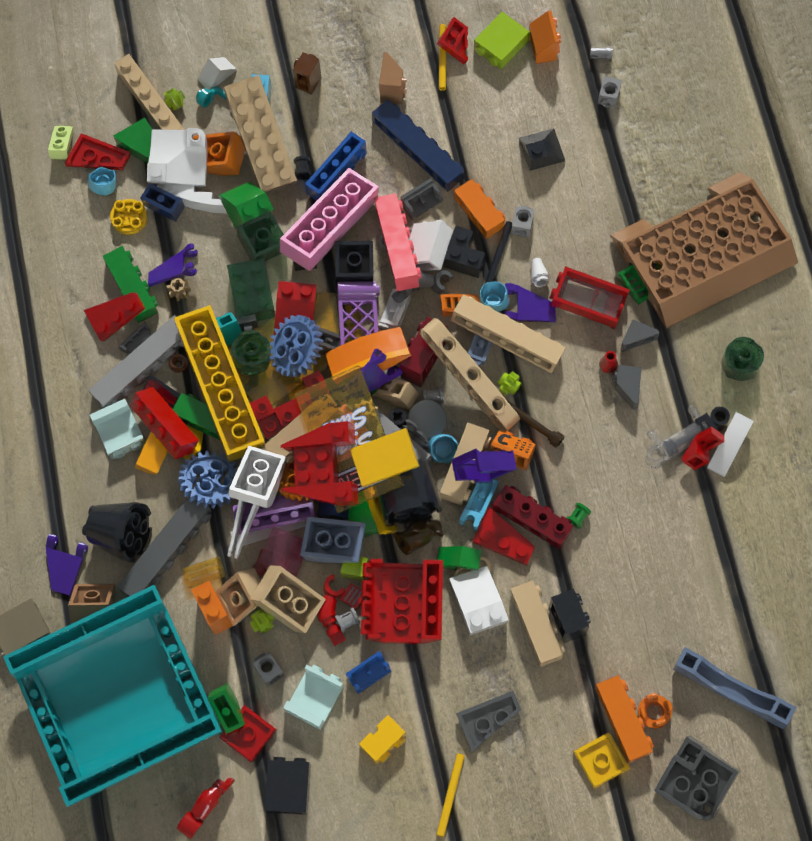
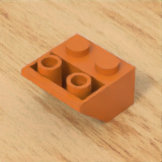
M551 10L545 12L529 24V38L536 64L557 61V54L560 53L559 44L561 43L560 33L556 32L557 19L553 17Z

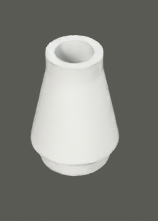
M534 258L531 260V281L536 287L546 286L549 283L550 276L542 263V259Z

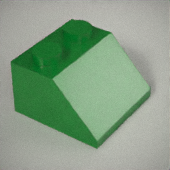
M247 182L219 195L235 229L264 217L274 210L267 194L251 182Z

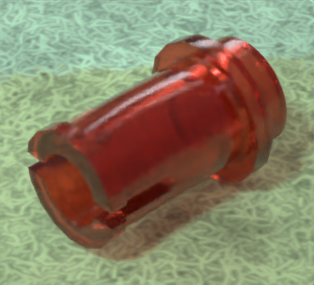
M261 549L256 563L252 565V568L260 576L266 573V567L272 556V553L268 550Z

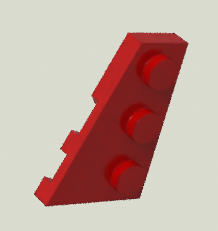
M81 133L65 161V166L94 169L103 167L109 170H124L131 154L129 151Z
M132 292L85 309L84 312L99 340L105 341L141 313L145 307L138 294Z
M489 506L487 507L472 543L527 566L535 546Z

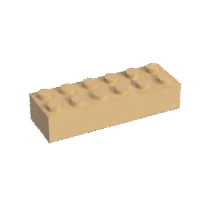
M257 75L225 86L224 92L258 187L267 194L296 184L297 179L260 76Z

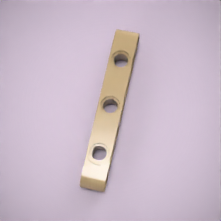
M434 318L420 330L422 338L495 426L502 432L509 431L520 420L519 415L444 324ZM443 342L448 345V350L443 348ZM468 372H470V373L472 374V376H473V379H472V380H470V379L468 378V375H467ZM493 401L497 404V410L492 406Z

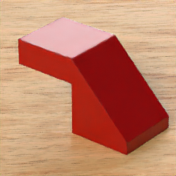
M713 427L697 434L681 458L682 462L693 470L710 462L709 450L724 443V435Z

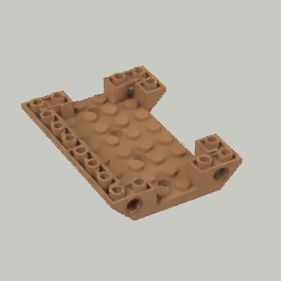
M739 172L708 187V191L713 198L656 226L642 219L610 235L627 265L633 264L649 291L648 299L666 329L798 264L791 237L753 178ZM757 215L760 220L757 222L752 221L750 216ZM725 231L728 236L722 238L718 236L717 232ZM686 247H692L695 250V252L692 254H688L685 252L684 249ZM653 263H659L662 266V268L660 270H655L652 268L651 265Z

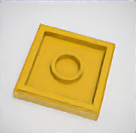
M610 732L573 751L593 789L630 769Z

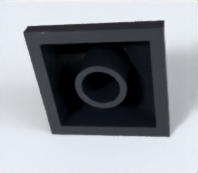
M554 128L519 138L530 171L565 161Z

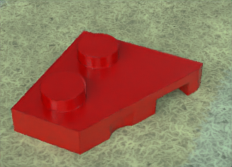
M453 17L437 42L439 47L463 65L468 61L466 56L468 27Z

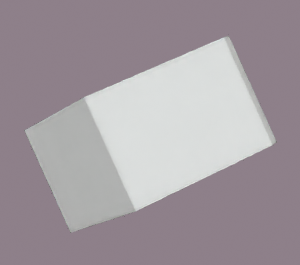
M225 57L208 59L197 80L205 88L211 90L237 70Z

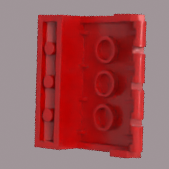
M371 559L368 563H363L362 577L367 578V580L362 581V597L367 598V600H362L361 617H365L366 620H361L360 635H365V640L393 644H425L442 640L443 560H423V564L383 563V559Z

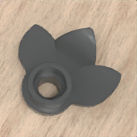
M406 419L407 426L402 425L401 427L408 430L409 436L423 449H427L429 447L428 438L419 431L416 423Z

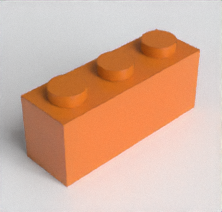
M471 179L454 190V199L487 240L504 229L505 216L494 207L493 200L490 197H486L482 186L479 183L476 184Z

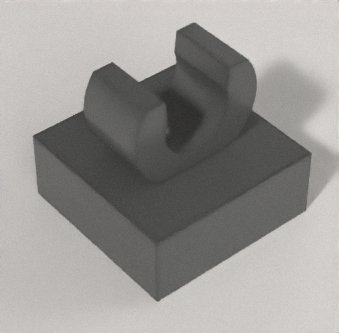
M255 313L236 317L241 331L245 330L246 337L254 336L253 329L258 328Z

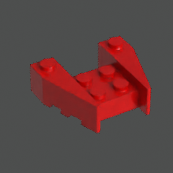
M349 421L328 423L280 445L282 449L288 452L294 451L295 486L284 487L282 491L337 506L359 504L358 484L352 481L338 482L337 447L356 445L355 425Z

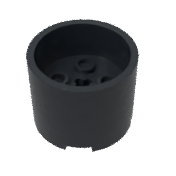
M418 460L420 467L398 474L389 480L375 485L385 525L393 526L394 523H404L405 526L410 520L431 519L432 513L436 511L440 513L442 511L430 462Z

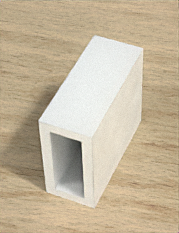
M424 221L413 225L409 240L413 241L414 251H412V254L417 256L418 265L415 266L416 268L419 267L420 271L441 270L453 229L445 221Z

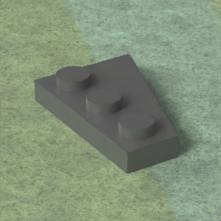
M514 691L456 713L471 752L521 710Z

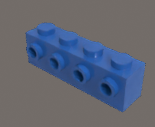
M351 131L305 183L306 194L317 201L348 168L354 170L355 164L359 160H363L367 154L366 141Z

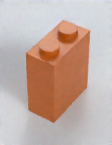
M210 581L191 589L214 635L232 627Z

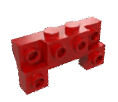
M320 370L302 378L308 393L273 409L267 395L250 403L266 441L276 436L311 405V402L308 400L314 399L317 396L320 398L319 396L326 392L331 396Z

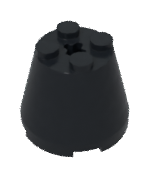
M129 502L92 505L89 508L86 524L82 528V534L86 536L89 543L127 562H135L138 555L146 551L152 534V527H149L151 511L146 504Z

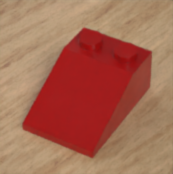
M278 282L274 329H280L279 323L285 324V318L290 319L291 315L296 317L297 315L305 316L314 321L317 284Z

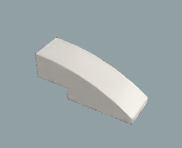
M737 412L735 413L724 434L725 442L717 447L707 467L709 470L725 477L754 422L753 420Z

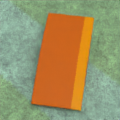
M401 327L382 330L357 338L325 353L334 382L338 385L350 377L356 376L369 362L373 351L377 348L387 356L384 362L377 365L382 371L410 357L411 354Z

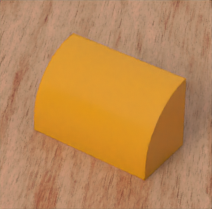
M150 432L136 462L135 469L156 475L168 451L152 432Z

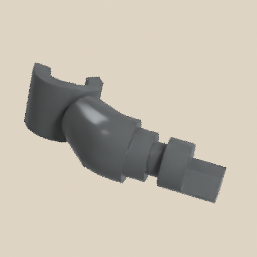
M441 270L433 276V274L421 271L422 279H418L419 287L396 291L391 296L395 302L401 303L412 292L420 288H431L435 293L441 294L445 290V286L441 285L440 280L444 283L449 282L453 279V274L447 270Z

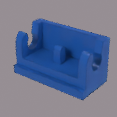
M378 651L347 672L346 677L357 694H360L392 671L381 652Z

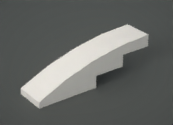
M157 184V187L181 198L186 207L211 213L227 214L221 200L214 199L212 192H196L194 185Z

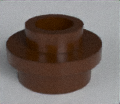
M175 354L169 360V367L173 372L181 373L188 367V360L182 354ZM182 362L181 366H175V364Z

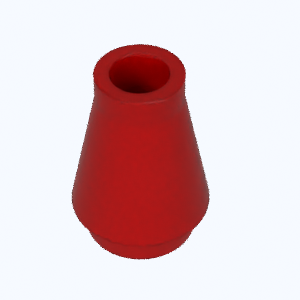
M608 351L600 359L599 366L603 372L613 373V371L617 370L618 361L615 352Z

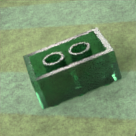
M264 258L227 265L237 318L254 314L257 321L275 318V309Z

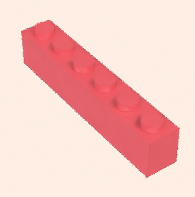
M396 193L375 197L376 212L396 290L398 292L419 287L418 279H422L419 267L416 268L415 266L418 265L416 254H412V251H414L413 241L408 240L411 236L409 227H405L407 224L406 215L401 213L403 211L402 201H398Z

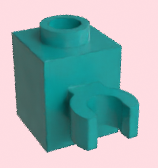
M232 312L216 317L227 346L236 344L244 339L238 321Z

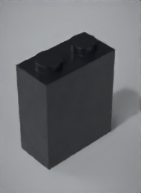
M273 757V760H268L264 807L266 813L308 815L310 762H306L305 758H294V761H286L284 757Z

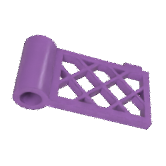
M375 281L337 282L340 346L345 344L349 337L353 340L357 339L353 333L358 328L366 335L371 334L373 331L374 333L378 332L376 296L380 295L379 285H376ZM342 304H350L355 309L348 314L343 310ZM364 304H372V310L368 314L360 308ZM356 311L365 316L359 323L351 317ZM348 319L356 325L350 332L344 328V323ZM367 319L374 325L370 331L362 326Z

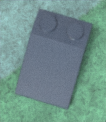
M307 517L300 555L309 562L359 563L366 524L362 522Z

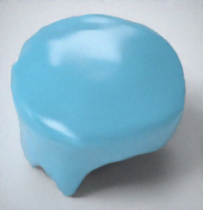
M103 167L94 170L88 175L87 184L89 189L103 196L113 193L117 187L115 171Z
M497 281L485 283L479 292V302L490 306L497 312L506 309L509 305V298L505 285Z
M439 434L430 439L428 453L437 463H452L451 459L454 458L459 444L453 436Z

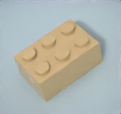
M270 565L250 598L256 605L294 632L299 633L307 632L326 600L281 566Z

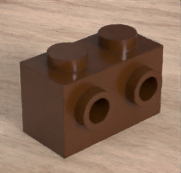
M303 52L300 58H297L294 62L293 74L297 89L312 95L322 78L319 59L313 54Z

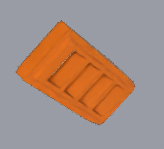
M463 294L440 295L442 317L452 316L455 302L459 303ZM464 294L468 297H473L479 302L478 294ZM451 302V308H448L447 303Z

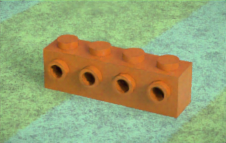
M619 675L597 683L595 690L627 763L629 764L651 755L653 752L652 748H654L653 742L649 736L646 737L643 731L645 729L644 722L635 713L637 707L633 698L629 699L627 695L628 686L625 680H621Z

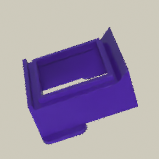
M473 449L451 459L455 481L490 483L495 478L517 470L513 450L509 452H479L477 449Z

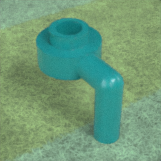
M215 86L211 90L207 88L200 90L196 95V103L205 108L211 103L216 94L225 100L227 98L224 90L219 86Z

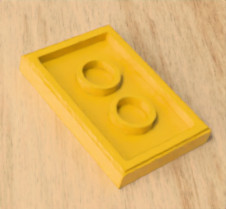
M406 428L350 449L362 487H367L420 467Z

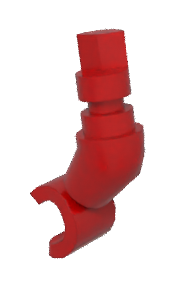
M332 574L326 578L323 584V592L325 594L323 597L326 600L317 613L319 623L323 624V627H327L326 633L328 637H330L333 645L337 646L346 641L339 624L336 625L337 620L335 618L336 598H339L344 593L345 588L341 587L340 590L333 591L329 587V584L334 582L335 575Z
M228 778L225 782L217 779L212 784V787L208 790L205 789L197 798L192 810L187 812L177 825V830L191 840L197 830L201 828L207 816L217 806L221 795L235 782L234 778Z

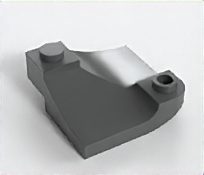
M687 736L677 754L673 756L654 791L692 816L708 821L717 815L724 798L740 770L720 758L708 746L692 736ZM706 805L710 807V813L705 812L704 807Z

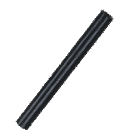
M510 221L505 223L485 283L494 281L512 229V222Z

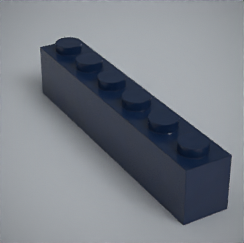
M387 99L372 112V122L447 192L464 179L463 166L451 159L450 154L446 150H442L433 138H429L420 126L417 127L407 114L404 115L397 104H392Z

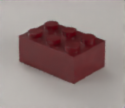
M428 316L424 322H420L416 337H412L409 341L408 347L411 356L399 362V368L402 370L401 378L420 388L438 359V356L420 334V330L433 320Z

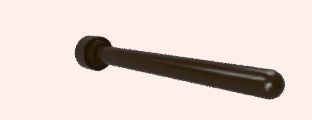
M507 400L520 419L546 436L550 445L557 448L562 443L565 435L559 431L552 432Z

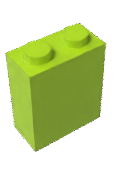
M502 11L474 39V50L479 56L485 57L491 65L502 69L529 42L530 31Z

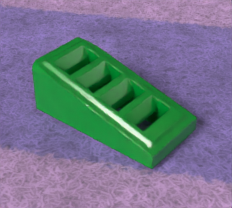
M633 264L615 275L618 282L624 288L630 290L628 294L638 305L648 299L649 291ZM630 273L632 276L626 279L625 275ZM635 279L636 282L631 285L629 282ZM637 285H640L641 288H639L638 290L635 291L633 289ZM644 290L646 294L639 298L637 294Z

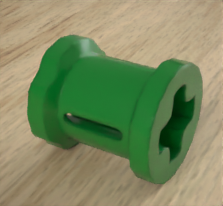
M576 503V508L570 516H567V519L571 521L573 527L581 529L582 522L587 515L591 514V510L581 503Z

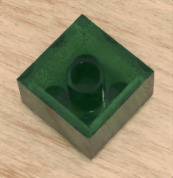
M268 212L237 227V237L253 266L282 254L280 252V238L284 234L272 212Z

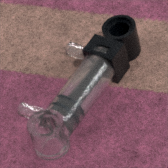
M692 405L688 408V411L695 422L664 441L660 440L653 429L649 430L647 435L654 445H651L647 450L645 456L646 464L653 469L660 468L664 462L688 449L697 434L710 427L717 431L723 430L730 419L729 411L725 407L718 406L712 410L710 416L708 413L701 416L695 406ZM715 416L722 417L724 421H717ZM651 454H658L660 456V459H653L651 457Z

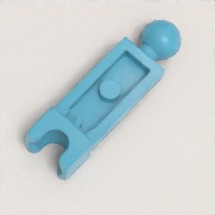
M493 479V482L476 483L459 519L460 525H464L468 519L474 521L473 530L477 531L498 487L499 481Z

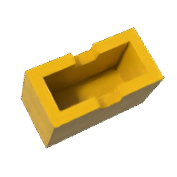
M389 715L376 726L378 731L374 735L370 732L359 743V747L376 764L380 761L382 763L385 762L391 755L389 752L394 747L399 748L406 740L404 738L406 736L405 731Z

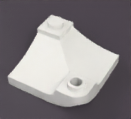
M198 128L152 130L150 157L147 164V182L164 185L206 186L207 138L205 133ZM194 135H199L198 140H193Z

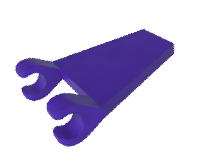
M188 244L182 251L148 273V286L151 287L181 276H195L197 269H190L194 266L193 262H188L184 266L185 257L192 258L198 254L197 250L191 251L194 249V244Z
M505 284L508 295L517 294L518 313L513 311L505 313L510 319L516 322H556V307L551 306V301L516 284Z
M377 348L373 351L369 362L351 381V383L353 382L352 388L349 389L350 385L348 384L346 391L351 395L356 394L357 391H359L361 396L363 394L366 395L399 377L402 374V370L395 364L388 368L387 373H384L377 365L384 362L387 356ZM358 379V386L355 387L354 384L356 383V381L354 382V380ZM357 393V398H356V395L354 396V398H355L356 400L359 399V398H361L360 395H359V397H358V393Z
M49 534L46 541V554L51 590L71 596L88 546L85 543L79 542L75 555L54 550L59 538L56 535Z

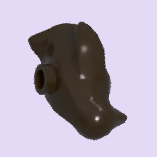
M437 519L410 520L404 526L405 531L393 534L398 548L405 555H410L413 551L429 544L433 536H444L441 522Z

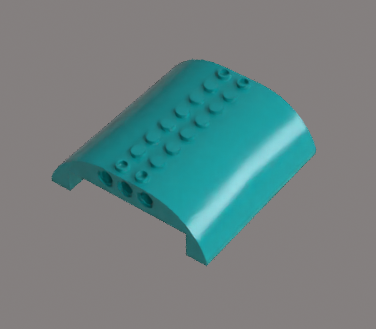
M155 585L3 656L10 674L19 684L61 784V787L58 788L66 807H70L222 732L193 663Z

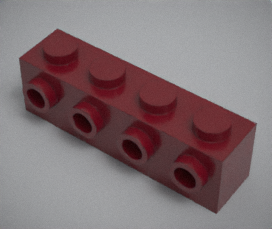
M505 485L493 503V510L560 550L572 532L573 525L571 521L566 517L561 516L560 518L555 515L554 511L547 506H540L533 497L522 495L521 491L516 487Z

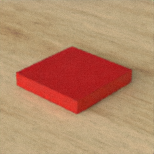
M244 705L241 708L245 725L228 734L224 730L219 738L252 763L277 729Z

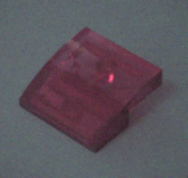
M272 527L259 565L267 568L270 565L281 566L297 578L304 559L300 555L303 539L279 528Z

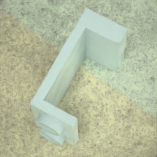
M125 399L90 414L92 422L111 460L120 459L126 453L140 450L145 445L144 437Z
M306 665V672L291 700L285 703L283 709L292 716L321 730L344 686L339 677L330 674V676L324 674V670L316 665H312V667Z

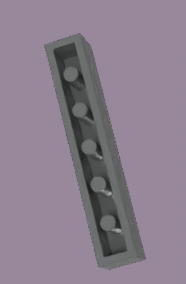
M189 496L118 584L117 588L129 597L152 585L157 586L161 582L164 572L173 567L176 557L185 552L187 543L198 535L202 524H206L210 520L212 510L209 505L204 508V503L196 506L197 501L190 502Z

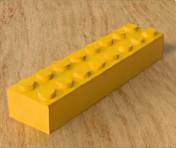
M211 305L175 317L176 328L228 461L231 462L244 457L248 446L258 449L262 448L265 445L264 438Z

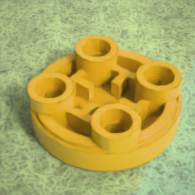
M134 199L117 200L110 213V221L113 228L124 235H133L140 232L148 220L147 211L143 203Z

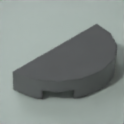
M146 321L118 347L119 350L130 354L151 336V330Z

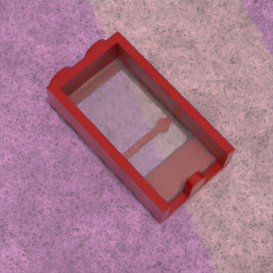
M566 266L563 273L559 271L556 282L559 284L557 289H552L549 299H552L551 306L615 329L630 290Z

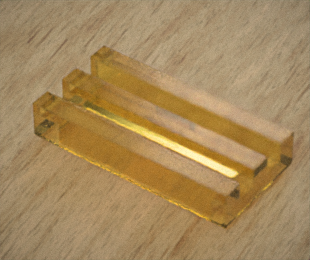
M220 556L182 568L188 589L226 576ZM218 563V565L188 575L189 572ZM220 569L218 573L190 582L192 578Z

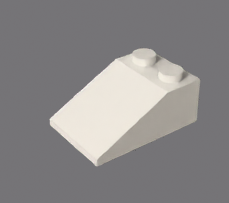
M487 566L479 568L478 571L472 570L449 578L469 636L508 622L509 619Z

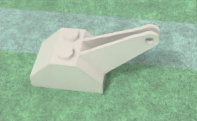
M248 446L229 488L228 497L238 499L239 502L228 557L232 556L237 542L246 502L252 503L253 506L237 544L234 555L235 559L239 558L243 543L259 507L268 508L272 506L284 471L285 456Z

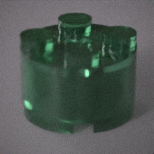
M250 330L240 333L235 341H233L231 348L232 360L240 374L257 375L265 372L271 361L269 340L257 331Z
M738 337L728 344L722 357V368L726 376L737 381L753 379L763 363V349L752 338Z

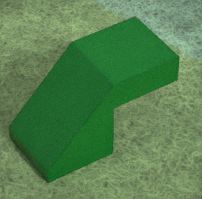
M464 546L439 547L437 560H443L444 569L456 570L457 567L478 571L482 550Z

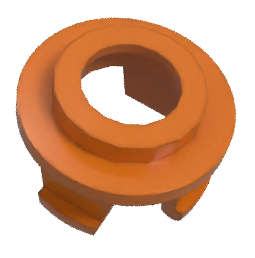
M657 693L647 695L638 706V716L642 718L644 725L649 728H662L671 719L673 708L670 700L657 695ZM651 705H657L662 710V715L657 720H653L647 715V709Z

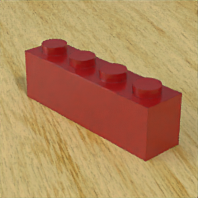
M151 387L136 392L130 407L176 460L192 454L199 439L155 388Z

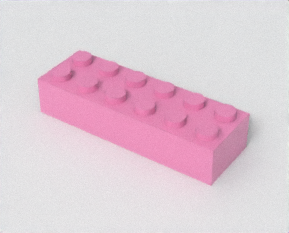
M348 168L280 238V252L308 271H311L334 247L335 241H339L374 205V198L378 197L379 186Z

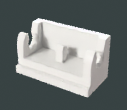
M392 289L378 327L386 330L401 327L411 301L410 295L403 302L397 303L391 296L397 290Z

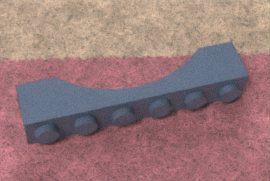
M686 647L673 668L678 673L781 729L788 726L797 708L779 697L757 690L733 678L710 663L703 656Z

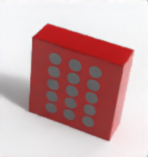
M350 583L339 599L356 611L365 597H362V589Z

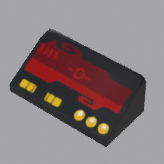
M151 375L143 390L154 387L173 409L181 394Z

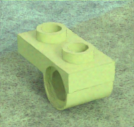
M54 126L48 148L50 159L67 160L71 152L70 144L74 133L72 126Z

